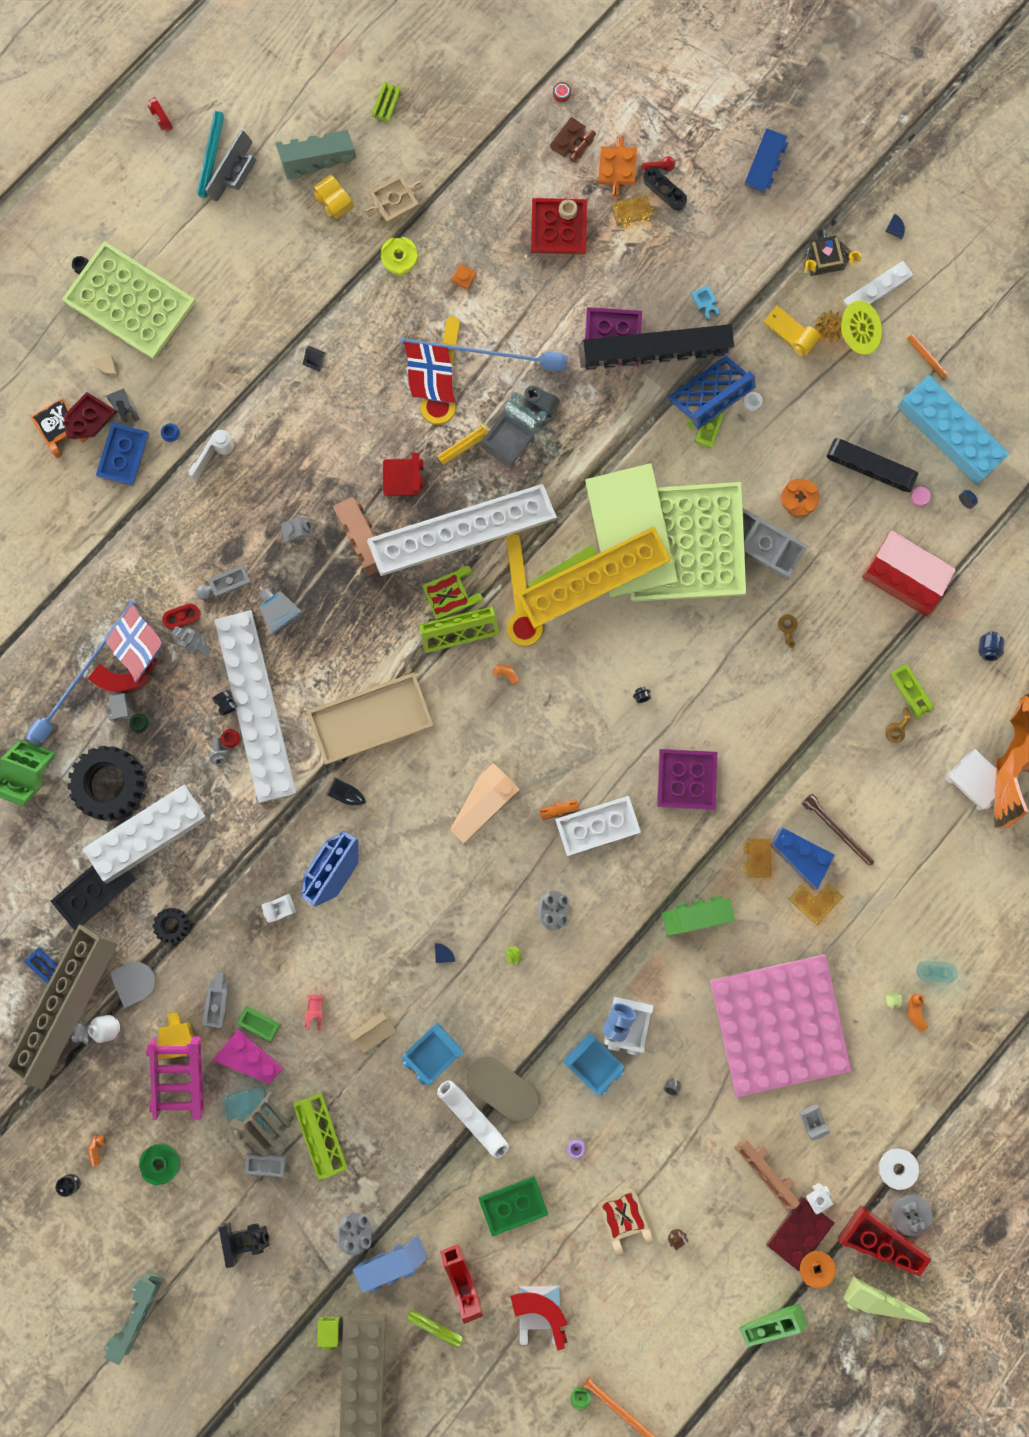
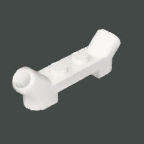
M450 1080L442 1083L437 1090L439 1098L447 1104L493 1158L504 1156L509 1149V1144L503 1138L501 1132L493 1126L459 1086Z

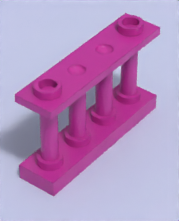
M153 1037L146 1046V1056H149L152 1098L149 1103V1112L152 1113L153 1120H157L161 1110H189V1112H192L193 1120H201L204 1113L201 1037H193L187 1046H158L157 1037ZM158 1054H186L190 1056V1063L188 1065H159ZM159 1073H187L191 1075V1081L179 1084H160ZM160 1092H188L192 1095V1100L190 1102H160Z

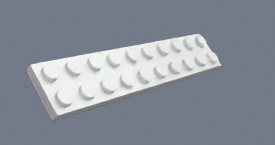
M543 484L369 538L367 543L379 573L383 576L554 521L557 516Z
M250 610L215 619L233 699L238 706L236 712L258 803L297 794L253 611Z

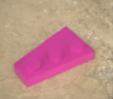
M240 1029L213 1059L215 1062L268 1084L283 1069L279 1063Z

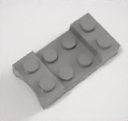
M743 508L745 555L770 568L772 573L787 581L808 545Z

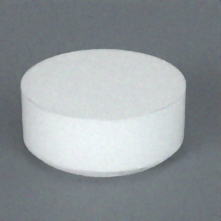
M749 392L743 400V405L746 410L755 412L760 409L763 400L759 393Z

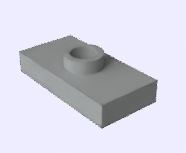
M247 1153L244 1175L284 1178L287 1156H263L261 1154Z

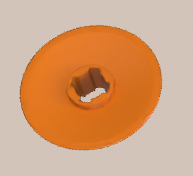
M810 1252L801 1261V1277L812 1288H824L835 1277V1263L825 1252ZM819 1265L820 1271L814 1272L813 1267Z

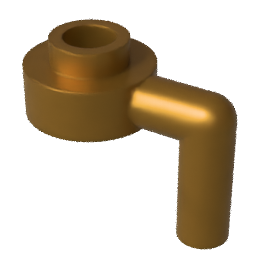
M784 614L778 620V627L785 633L786 645L794 648L796 644L793 641L792 632L796 630L798 622L793 615ZM790 620V626L785 627L784 621Z
M909 708L902 710L903 718L899 723H891L887 726L885 733L889 742L900 743L904 740V728L911 721ZM893 733H898L899 736L894 737V736H892V734H893Z

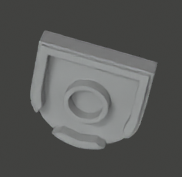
M131 962L110 971L124 1008L148 998L154 990L156 984L155 973L151 967L144 963Z

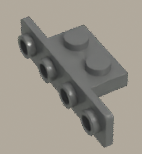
M242 130L239 131L205 188L207 194L214 201L219 200L226 187L239 190L257 161L253 155L246 154L252 145V140Z

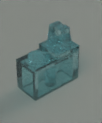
M264 1086L222 1097L227 1122L233 1118L241 1122L245 1121V1117L248 1118L266 1097ZM265 1106L262 1110L268 1116L270 1110ZM257 1115L254 1120L264 1131H267L266 1123Z

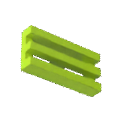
M383 82L372 117L390 122L401 87L397 86L396 88L393 84L387 85L386 82ZM386 90H388L387 95H386L385 100H384V103H383V105H382L381 111H380V113L378 114V111H379V108H380L381 103H382V101H383V98H384V95H385V93H386ZM395 92L387 115L384 116L391 94Z

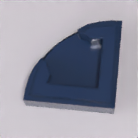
M894 213L885 232L902 239L905 233V226L902 219Z
M435 943L436 963L455 962L454 954L447 946Z

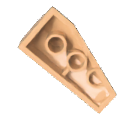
M493 763L479 776L450 830L464 844L517 795L520 789Z

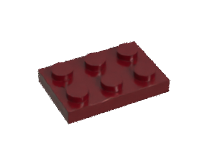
M802 1196L798 1200L800 1204L789 1212L766 1243L771 1250L797 1271H800V1264L803 1258L808 1253L815 1251L835 1224L822 1212L816 1214L809 1202Z

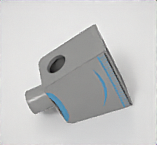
M267 588L259 594L264 601L259 606V609L275 637L304 617L301 610L281 591L273 595L270 589Z

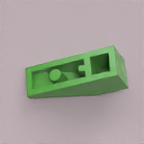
M796 1304L779 1309L746 1323L739 1328L747 1347L799 1334L808 1322L801 1305Z

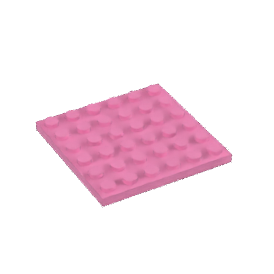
M826 955L710 980L736 1098L851 1072Z

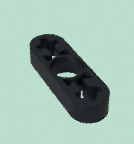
M651 167L645 170L643 182L672 209L680 211L685 208L687 196L656 168ZM653 175L655 176L654 179H653V178H651L650 180L648 179V176H653ZM666 185L670 188V191L663 193L660 187ZM675 199H682L681 202L675 203Z

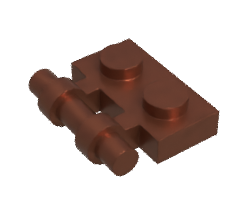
M570 117L550 144V148L564 158L568 153H571L570 160L575 163L578 158L584 155L586 147L593 143L596 132L590 130L588 134H584L586 126ZM578 140L581 141L579 146H574Z

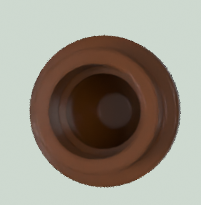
M680 1229L670 1231L668 1236L670 1246H673L677 1251L688 1242L687 1234Z

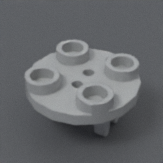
M550 891L540 898L538 907L539 922L550 930L565 927L568 924L569 898L558 891Z
M906 1195L892 1205L891 1215L893 1223L897 1230L904 1235L912 1237L921 1235L931 1225V1208L919 1196Z
M350 1213L339 1222L337 1242L344 1253L358 1255L370 1247L371 1228L367 1216L360 1213Z

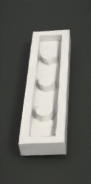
M901 261L844 299L842 304L845 308L854 301H864L872 305L913 277V273L904 261Z

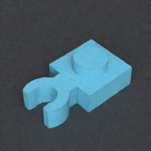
M709 285L692 292L691 297L699 311H705L704 317L707 321H710V312H713L716 317L719 316L718 308L713 306L716 304V299Z

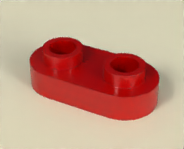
M156 97L149 99L150 104L147 106L151 114H156L158 117L156 121L160 129H165L166 132L172 130L173 126Z
M185 604L166 611L162 617V622L168 629L174 630L176 626L181 628L197 622L200 619L201 612L195 604ZM193 611V612H194V616H193V617H189V616H188L189 612ZM172 618H176L175 623H170Z

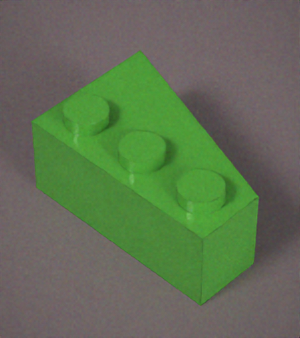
M722 896L710 898L711 902L705 903V900L693 902L694 906L688 907L687 903L676 905V910L662 912L666 935L684 933L735 921L730 898L722 899Z

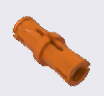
M577 799L564 803L557 802L555 803L556 805L539 809L542 821L557 816L560 818L564 814L580 811Z

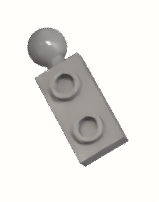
M244 565L208 579L210 586L200 585L196 589V596L201 600H206L214 592L215 597L218 598L251 584Z

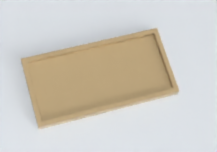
M415 672L306 711L325 765L434 727Z

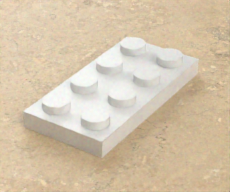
M629 796L555 819L567 856L641 833Z

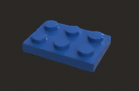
M112 423L96 476L134 486L149 433Z

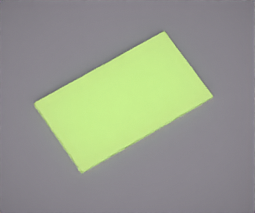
M652 463L585 479L600 552L654 526L671 559L670 562L610 591V598L678 582Z

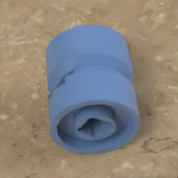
M615 1003L602 1028L603 1033L614 1041L621 1042L626 1040L630 1027H632L636 1018L635 1011L625 1004Z

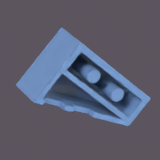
M418 1236L413 1237L405 1245L401 1246L399 1244L391 1251L382 1252L360 1263L353 1269L362 1293L368 1290L371 1293L382 1287V1284L387 1283V1285H391L397 1282L399 1277L404 1276V1278H408L416 1273L415 1270L427 1259Z

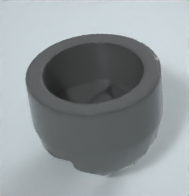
M673 1078L669 1079L664 1086V1091L672 1096H678L681 1089L680 1082H675Z

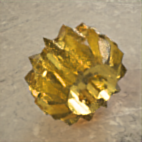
M829 310L828 314L823 312L821 317L816 319L817 324L814 328L823 336L822 342L827 338L829 343H831L833 339L838 341L841 338L840 336H843L841 331L842 317H839V311L836 314H833L832 310Z

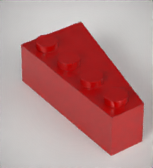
M862 1205L858 1207L838 1236L841 1245L849 1246L858 1252L876 1257L880 1261L893 1264L895 1267L917 1276H921L931 1262V1258L926 1251Z

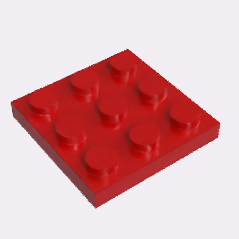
M532 198L531 253L586 254L587 199ZM572 200L577 204V214L573 219L566 220L560 216L559 205L562 201Z

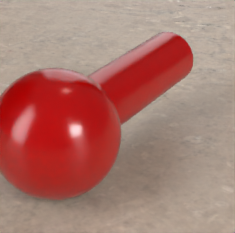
M666 156L662 161L642 163V170L645 171L653 167L671 171L675 167V160L670 156Z

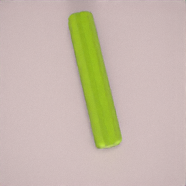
M413 1309L410 1310L407 1316L409 1322L456 1348L460 1346L463 1339L462 1336Z

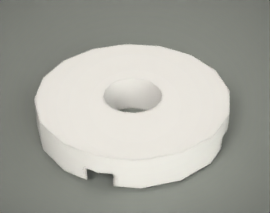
M896 1148L882 1155L883 1157L878 1164V1172L885 1184L896 1190H902L911 1187L916 1182L919 1174V1165L916 1158L910 1152ZM898 1163L903 1165V1172L901 1174L894 1173L893 1168Z

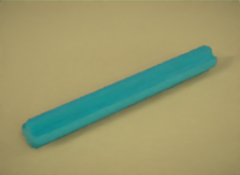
M215 111L213 114L197 194L203 198H206L208 195L205 188L211 180L224 115L221 111Z

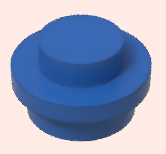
M169 423L162 427L161 436L167 442H174L179 438L180 430L175 424Z

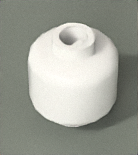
M112 1015L96 1017L91 1021L88 1033L97 1043L111 1041L117 1037L120 1031V1024Z

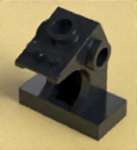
M230 1222L221 1224L218 1227L226 1268L234 1267L237 1264V1254L252 1251V1255L263 1253L264 1249L270 1246L267 1227L259 1226V1223L248 1225L247 1229L235 1232L231 1231ZM250 1235L252 1245L242 1246L241 1236Z

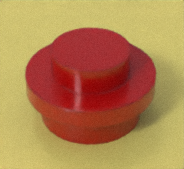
M227 729L221 735V742L227 748H234L240 742V734L234 729Z

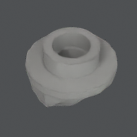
M220 738L212 739L214 752H210L209 759L214 765H223L228 761L229 755L226 750L221 749Z

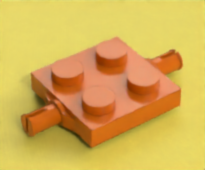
M620 135L616 137V146H601L598 184L613 186V197H615V191L616 197H619L621 186L635 185L638 148L624 147V136H621L620 141Z

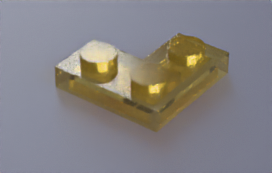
M828 883L816 897L803 885H800L788 900L818 926L844 896Z

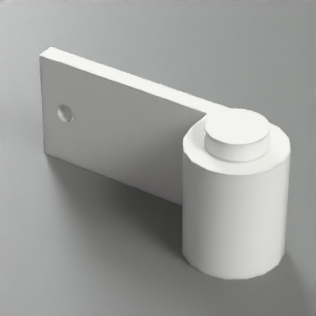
M218 430L214 432L198 460L190 468L189 475L196 483L215 451L223 455L233 451L234 442L227 431Z

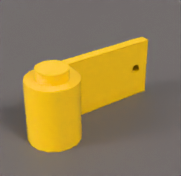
M778 305L775 306L763 321L766 326L794 348L795 353L799 356H807L821 339V334L815 328L810 326L804 328Z

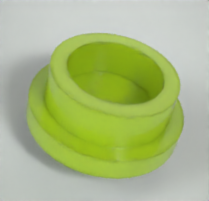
M516 946L506 949L505 957L507 961L515 966L518 965L523 959L520 950Z

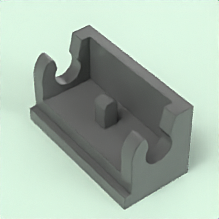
M124 388L106 395L113 408L119 412L121 419L125 423H127L126 413H131L135 421L140 419L132 399Z

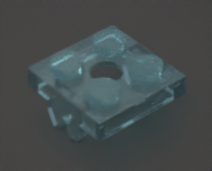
M515 392L510 400H507L503 405V408L507 410L506 414L514 419L517 417L522 420L521 424L528 429L541 428L548 414L546 411H541L539 415H536L520 404L518 400L521 394Z

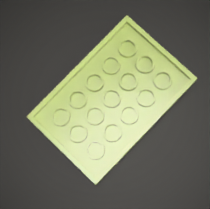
M105 241L61 299L63 303L152 360H155L196 303L193 297Z

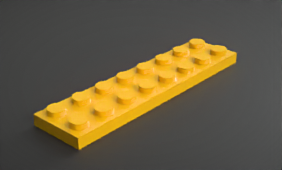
M653 526L518 593L517 596L535 629L670 562L671 559Z

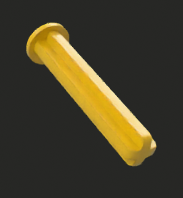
M481 424L480 428L439 454V461L444 465L481 441L488 433L485 426Z

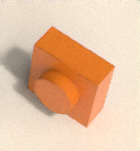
M460 264L451 279L452 283L468 290L476 277V272Z

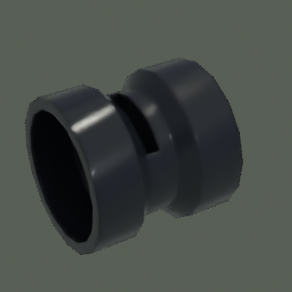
M230 690L220 692L212 698L219 707L218 712L220 716L230 714L238 708L236 702L231 699L232 694Z
M67 1174L57 1181L56 1192L62 1197L71 1196L79 1190L81 1181L77 1175Z

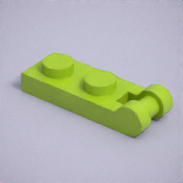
M907 663L889 674L916 719L923 717L924 713L934 710L932 702ZM919 700H921L923 703L921 707H919L916 703Z

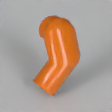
M498 664L492 671L495 677L507 676L512 685L520 681L511 666Z
M102 1135L94 1136L88 1147L87 1152L91 1166H97L101 1163L98 1149L106 1143L105 1137Z

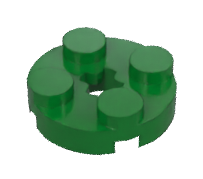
M163 1143L154 1144L146 1149L139 1159L141 1176L152 1185L168 1183L175 1178L179 1171V1154L170 1145ZM162 1159L164 1168L161 1167L158 1170L156 1169L155 1160L159 1161Z

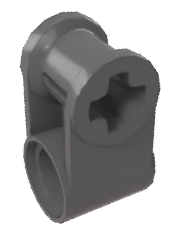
M534 385L525 389L524 404L541 415L551 418L560 403V399Z

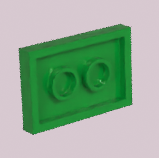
M535 1176L478 1197L492 1237L548 1216Z

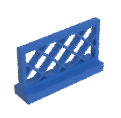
M724 356L670 395L669 401L693 421V425L699 430L755 389V375L750 371L748 373L745 372L728 356ZM727 363L730 366V370H720V367ZM709 375H716V380L705 379ZM719 375H729V380H719ZM732 375L742 376L739 380H732ZM695 385H702L701 391H691V388ZM705 385H715V390L704 391ZM718 385H728V388L725 390L717 391ZM687 396V401H678L677 398ZM690 396H701L700 401H690ZM703 396H714L710 401H703ZM689 406H699V409L692 413L689 411Z

